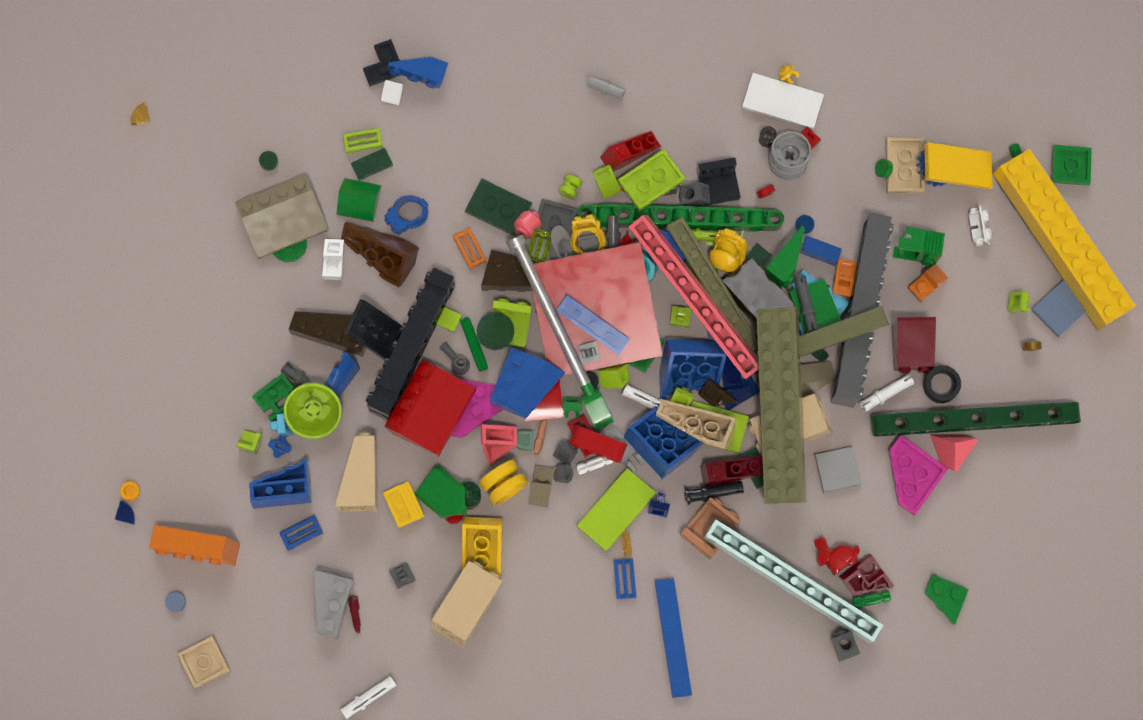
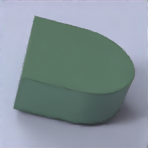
M518 431L517 446L515 447L519 450L532 451L534 431Z

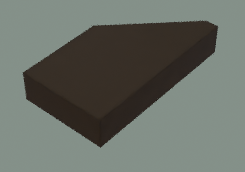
M712 379L707 381L698 394L712 406L735 404L738 402L736 398Z

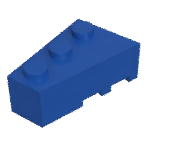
M307 459L294 466H288L280 472L271 473L250 482V502L253 509L312 503L310 472Z

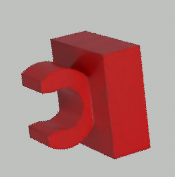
M809 127L801 133L808 139L811 150L821 141Z

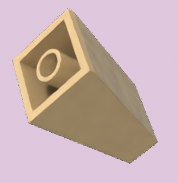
M812 394L802 398L804 443L833 433L820 397ZM761 415L750 419L751 424L749 428L752 435H756L758 440L756 447L759 453H762Z
M359 433V436L354 437L336 499L338 512L378 511L377 442L375 436H371V433Z
M468 561L432 618L430 628L460 647L465 648L502 586L503 581L500 580L501 577L494 572L489 573L485 571L484 567L478 562L474 561L472 563Z

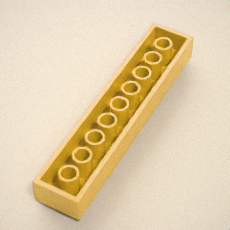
M1030 149L1001 165L993 173L1058 272L1085 309L1097 330H1100L1136 307Z

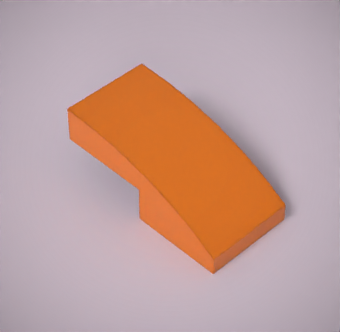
M838 259L832 294L851 298L857 262Z

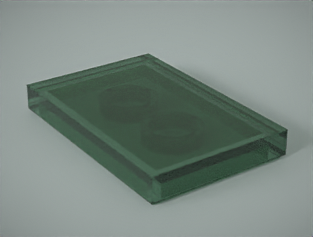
M481 179L465 209V213L516 237L514 222L522 212L530 210L532 202Z

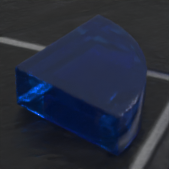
M120 501L115 520L135 525V514L128 504Z

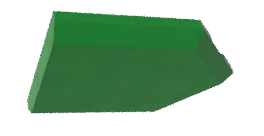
M439 465L435 466L416 490L415 497L440 518L467 514V506H465L466 487Z

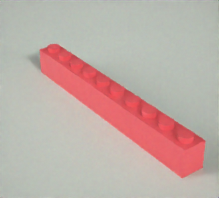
M642 215L629 226L630 230L745 379L750 378L759 371L758 357L648 215Z

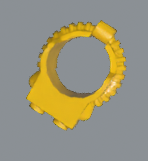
M589 214L583 218L581 216L574 217L572 221L573 233L570 238L574 253L577 255L586 253L579 248L578 235L584 231L595 233L599 240V247L596 251L604 250L606 236L602 229H600L601 223L597 220L596 216Z

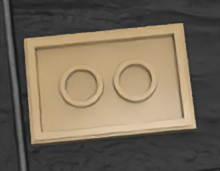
M886 137V160H890L893 164L892 174L886 178L887 193H925V180H922L923 174H918L920 168L916 166V164L920 163L917 157L921 156L920 152L924 150V138Z

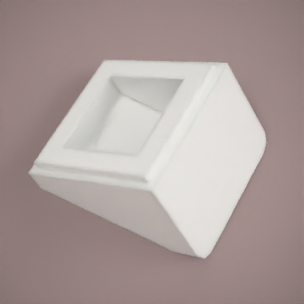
M385 80L381 101L399 106L404 90L403 84Z

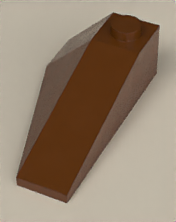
M344 223L341 240H344V243L356 254L363 256L367 260L366 264L370 267L373 266L380 273L379 276L383 280L398 288L401 287L416 263L419 248L402 239L352 223Z

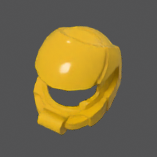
M727 228L719 230L715 237V247L709 253V260L713 267L724 272H734L737 270L747 255L748 245L746 240L742 239L733 230Z

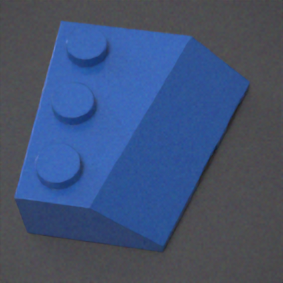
M666 339L659 370L660 399H667V396L673 395L676 387L682 389L683 386L690 390L700 391L709 379L720 385L726 353L716 341Z
M511 347L491 395L490 405L527 419L546 394L563 377L565 372L548 361Z
M655 407L629 426L624 438L663 479L687 461L704 443L657 417L658 407Z

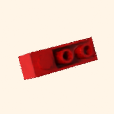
M649 131L609 146L600 158L605 166L610 164L612 171H616L660 148L661 145L653 132Z

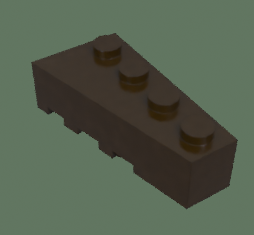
M491 250L481 284L482 291H532L531 284L517 256Z
M294 312L289 326L290 334L361 357L364 356L366 350L364 346L345 334L352 315Z

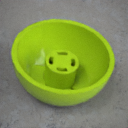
M310 382L296 387L288 395L284 404V417L287 425L293 432L304 438L317 439L325 437L336 429L341 420L342 407L338 396L331 388L321 383Z

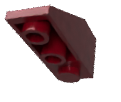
M762 456L705 463L701 467L703 485L724 484L763 476Z

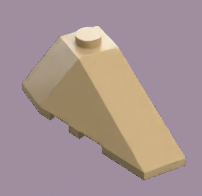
M663 399L656 412L657 417L707 445L723 449L729 448L735 434L736 418Z

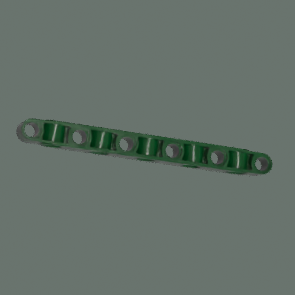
M1066 402L881 414L871 416L873 436L881 437L1076 424L1081 422L1079 403ZM1049 410L1056 413L1055 419L1049 416ZM1010 413L1017 414L1018 421L1012 420ZM972 416H978L980 418V423H974L972 421ZM934 418L941 419L942 426L935 425ZM895 421H902L904 423V428H898L895 424Z

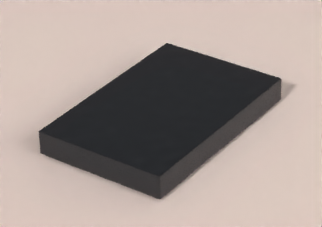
M360 299L345 330V334L385 360L386 357L390 358L392 354V344L395 340L399 339V331L402 325L364 299Z

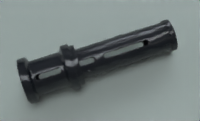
M742 481L709 487L700 485L698 488H684L687 505L697 501L706 502L710 497L715 498L744 493Z

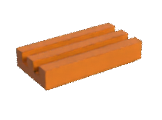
M470 228L453 236L470 270L487 262ZM466 234L469 235L481 259H477L465 236ZM459 237L463 239L471 257L474 260L473 263H471L468 255L466 254L459 240Z

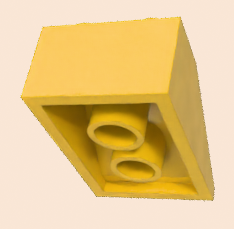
M464 517L462 523V571L468 561L472 563L475 561L481 564L485 571L489 573L494 572L501 577L503 518Z

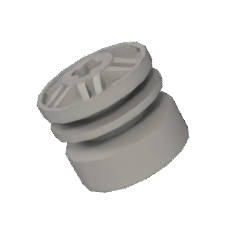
M786 131L774 139L769 155V167L777 177L793 180L805 172L811 155V145L808 139L795 131Z

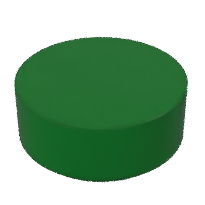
M880 159L875 166L876 175L880 178H888L892 174V162Z

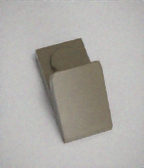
M535 465L529 498L530 505L548 507L554 468Z

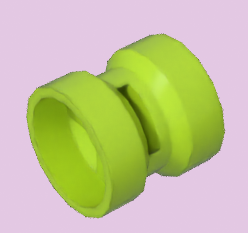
M566 174L563 179L564 184L560 186L558 192L562 196L574 200L577 196L576 191L583 182L574 175Z

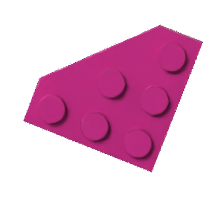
M460 379L477 390L451 434L452 437H465L469 432L503 411L490 405V398L496 385Z
M900 435L889 450L897 501L899 506L915 516L948 468Z

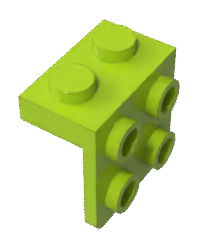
M506 299L494 300L488 336L489 342L524 348L527 342L532 306H528L529 304L525 302L514 304L509 303L510 301Z

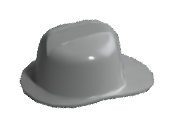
M559 225L555 226L551 231V243L549 245L551 260L577 255L572 250L568 232Z

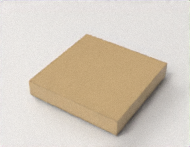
M213 635L177 653L194 689L230 671Z

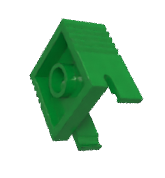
M907 227L899 238L898 247L894 246L893 258L922 262V265L933 266L942 256L945 233Z

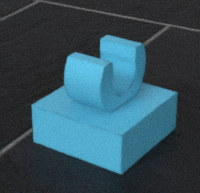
M278 414L277 421L270 422V430L278 431V434L283 436L293 435V431L285 421L284 414Z

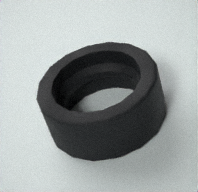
M940 365L927 373L923 381V389L930 400L944 404L950 402L958 395L961 389V379L955 369ZM940 373L946 374L952 379L953 389L949 394L938 395L932 390L931 380L935 375Z

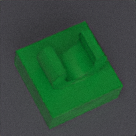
M563 397V411H565L566 418H568L570 411H575L576 418L579 417V411H582L581 397Z

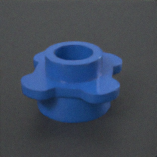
M280 435L276 440H270L268 446L273 450L275 458H279L281 455L291 451V447L287 445L286 437Z

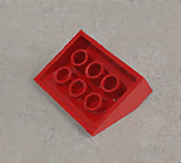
M422 360L384 427L393 435L440 456L477 389L439 367Z

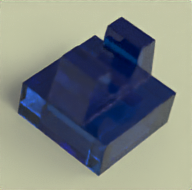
M658 493L657 500H651L648 514L667 518L670 504L664 503L666 494Z

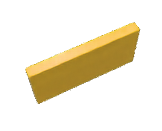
M931 142L924 144L925 180L982 189L993 188L992 152Z

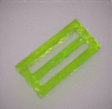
M535 228L528 250L532 261H546L551 244L550 232ZM541 234L535 257H532L537 235ZM547 236L548 239L541 260L538 258L544 237Z

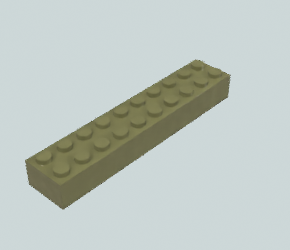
M795 306L758 308L756 313L765 504L805 503L807 498L798 308Z

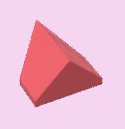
M480 425L481 445L491 467L517 446V426Z
M930 434L941 464L956 472L978 442L976 438L964 434Z

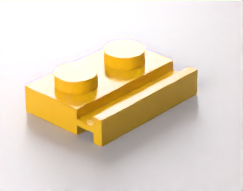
M409 481L383 492L399 529L420 518H424V514Z

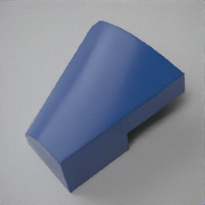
M345 352L340 356L343 358L342 361L333 368L324 384L331 388L338 398L360 370L356 362Z

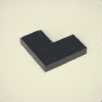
M391 39L374 45L380 62L363 68L369 87L398 77L386 70L389 62L400 61Z

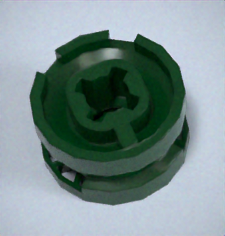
M464 481L461 484L466 487L465 506H467V510H472L481 501V490L474 482Z

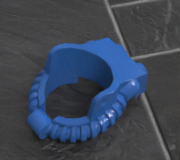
M413 195L400 197V199H397V202L395 201L393 207L388 209V213L384 215V221L392 227V232L394 234L397 233L399 236L402 234V231L406 232L409 228H419L420 225L422 226L425 223L429 213L427 208L429 204L424 198L420 199ZM414 202L421 206L422 215L412 221H405L399 217V210L405 203Z

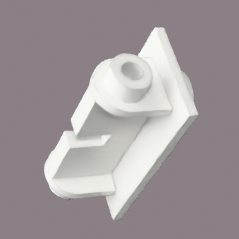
M979 205V210L971 208L968 213L970 226L978 225V228L971 230L973 243L976 246H982L983 242L991 245L992 232L987 226V221H989L988 211L981 205Z

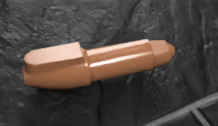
M546 419L541 420L534 443L535 455L540 453L544 444L547 428Z

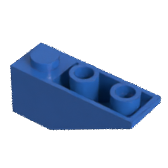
M433 57L389 62L386 70L390 71L392 75H402L408 77L409 81H419L425 83L427 87L435 89L440 88L448 63Z

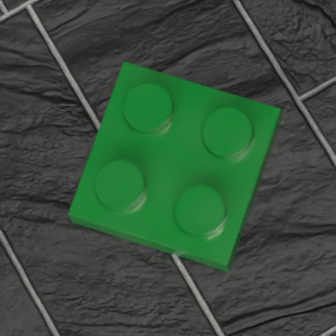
M1054 145L1052 153V182L1089 186L1091 184L1092 148Z

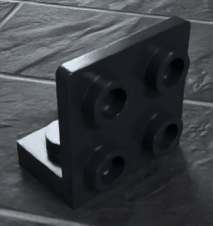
M736 158L698 164L697 175L699 182L709 185L710 204L704 206L740 200L741 196L735 172L737 166Z

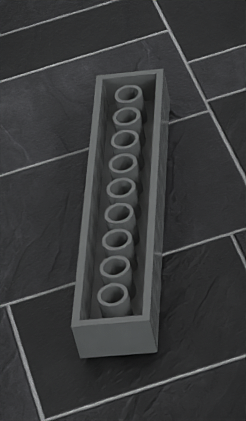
M869 212L864 222L854 277L855 281L846 319L879 307L881 296H878L884 283V278L881 276L887 266V260L884 258L889 252L891 242L888 240L894 228V224L891 223L892 217ZM873 332L842 342L831 399L832 404L854 408L856 403H859L860 399H862L864 388H861V385L867 376V369L864 368L870 359L871 351H868V348L873 342Z

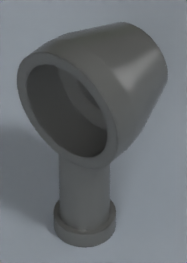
M447 342L444 343L440 350L452 360L451 368L453 372L458 375L466 374L470 369L469 359L462 355L457 356L448 346L449 344ZM461 360L464 362V365L458 366L457 362Z

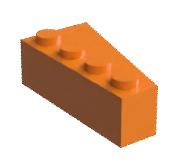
M154 525L149 548L155 550L157 555L167 556L168 553L173 554V557L179 559L189 557L197 562L205 560L215 565L225 564L231 566L236 565L240 543L225 536Z

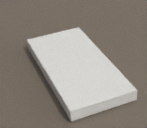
M753 73L742 109L804 128L809 127L813 130L824 94Z

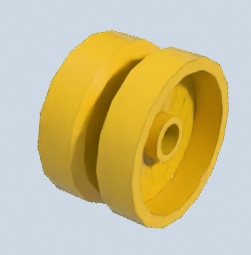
M514 459L496 467L479 481V485L484 492L491 491L488 498L493 506L508 500L529 483L524 474L515 475L519 470V466Z

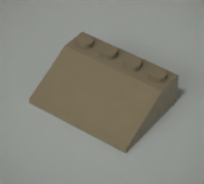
M306 174L235 202L258 259L329 231Z

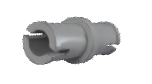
M593 75L589 77L587 82L588 87L601 91L603 95L608 94L616 97L619 100H622L626 89L611 84V81H603Z

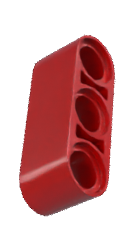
M575 425L568 443L617 463H621L627 448V444L577 425Z

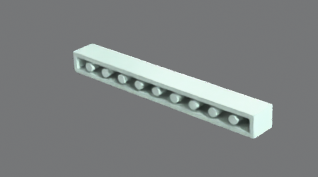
M718 520L712 523L703 539L848 631H852L853 634L867 643L874 642L883 625Z

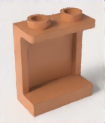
M711 497L680 534L682 538L709 560L719 550V548L703 539L712 523L718 520L732 530H735L740 524L739 516L732 510L728 512L723 508L724 504L717 498L712 499Z

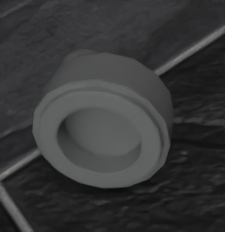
M560 464L554 471V480L556 482L569 483L573 478V469L569 464Z

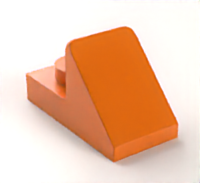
M935 264L911 284L908 290L919 302H922L944 283L948 277Z

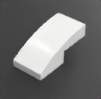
M325 239L322 272L324 280H342L344 240Z

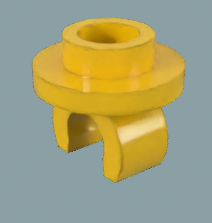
M791 64L788 66L784 65L779 70V79L781 81L784 80L785 83L793 85L794 82L791 81L790 76L799 77V73L794 71V66Z

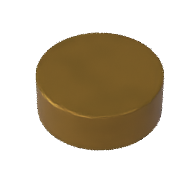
M1039 341L1022 343V350L1024 351L1042 349V342Z

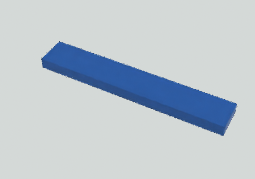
M674 578L654 581L672 698L692 696Z

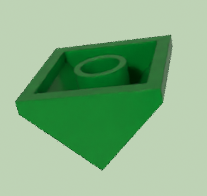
M344 178L339 189L336 214L374 222L381 185Z

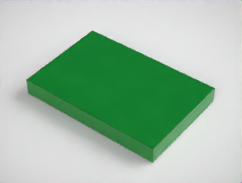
M825 279L808 284L813 309H816L815 317L818 328L821 329L840 322L841 318ZM794 289L788 293L791 301L798 308L799 321L804 333L807 334L805 320L801 316L802 308L798 291Z

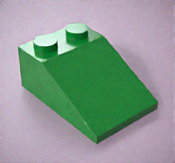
M803 226L765 269V273L781 290L783 287L787 289L795 278L794 272L805 231Z

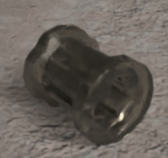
M771 126L764 127L759 135V144L762 147H771L774 139L777 137L776 130Z

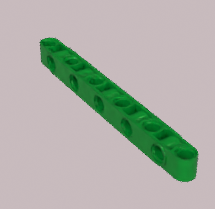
M586 204L578 209V216H581L583 212L596 216L597 220L601 223L600 227H607L608 215H620L621 213L628 214L629 218L623 220L619 217V228H629L642 215H648L658 229H666V226L682 216L690 229L701 228V230L716 231L725 230L726 228L733 231H777L784 222V215L781 211L760 208L648 205L639 211L635 205ZM664 214L667 219L661 221L657 218V215ZM695 216H703L704 221L698 222ZM739 216L742 222L736 223L732 218ZM776 217L780 223L774 224L770 218Z

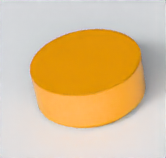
M127 481L122 484L120 494L126 501H135L140 496V487L135 482Z

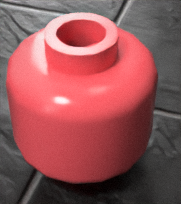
M535 211L522 212L514 222L515 233L518 236L524 235L525 239L535 237L542 227L540 215Z

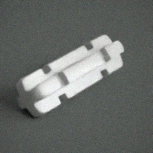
M598 456L587 460L586 463L577 464L576 469L581 475L586 473L587 470H595L603 467L604 464H611L613 461Z

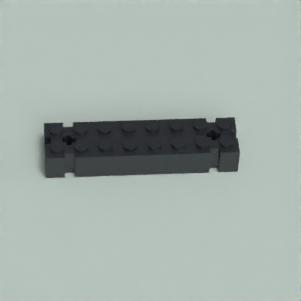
M434 267L431 272L428 271L424 279L425 287L419 289L416 295L417 302L415 306L410 307L407 314L409 319L400 328L399 333L401 335L399 340L393 342L391 347L392 354L390 358L386 357L383 363L384 371L382 375L378 374L374 382V385H376L375 391H370L366 398L370 413L388 421L409 384L437 326L441 313L455 288L454 276Z

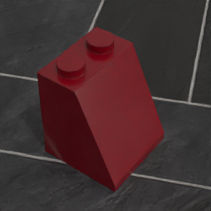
M897 317L891 326L894 371L910 373L911 370H918V373H928L935 367L936 317Z

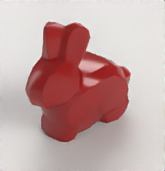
M824 537L814 541V545L819 551L817 554L818 565H827L833 576L858 561L859 546L838 545L833 549H829Z

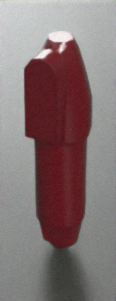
M351 596L349 598V608L355 632L360 633L361 622L358 612L360 609L358 597Z

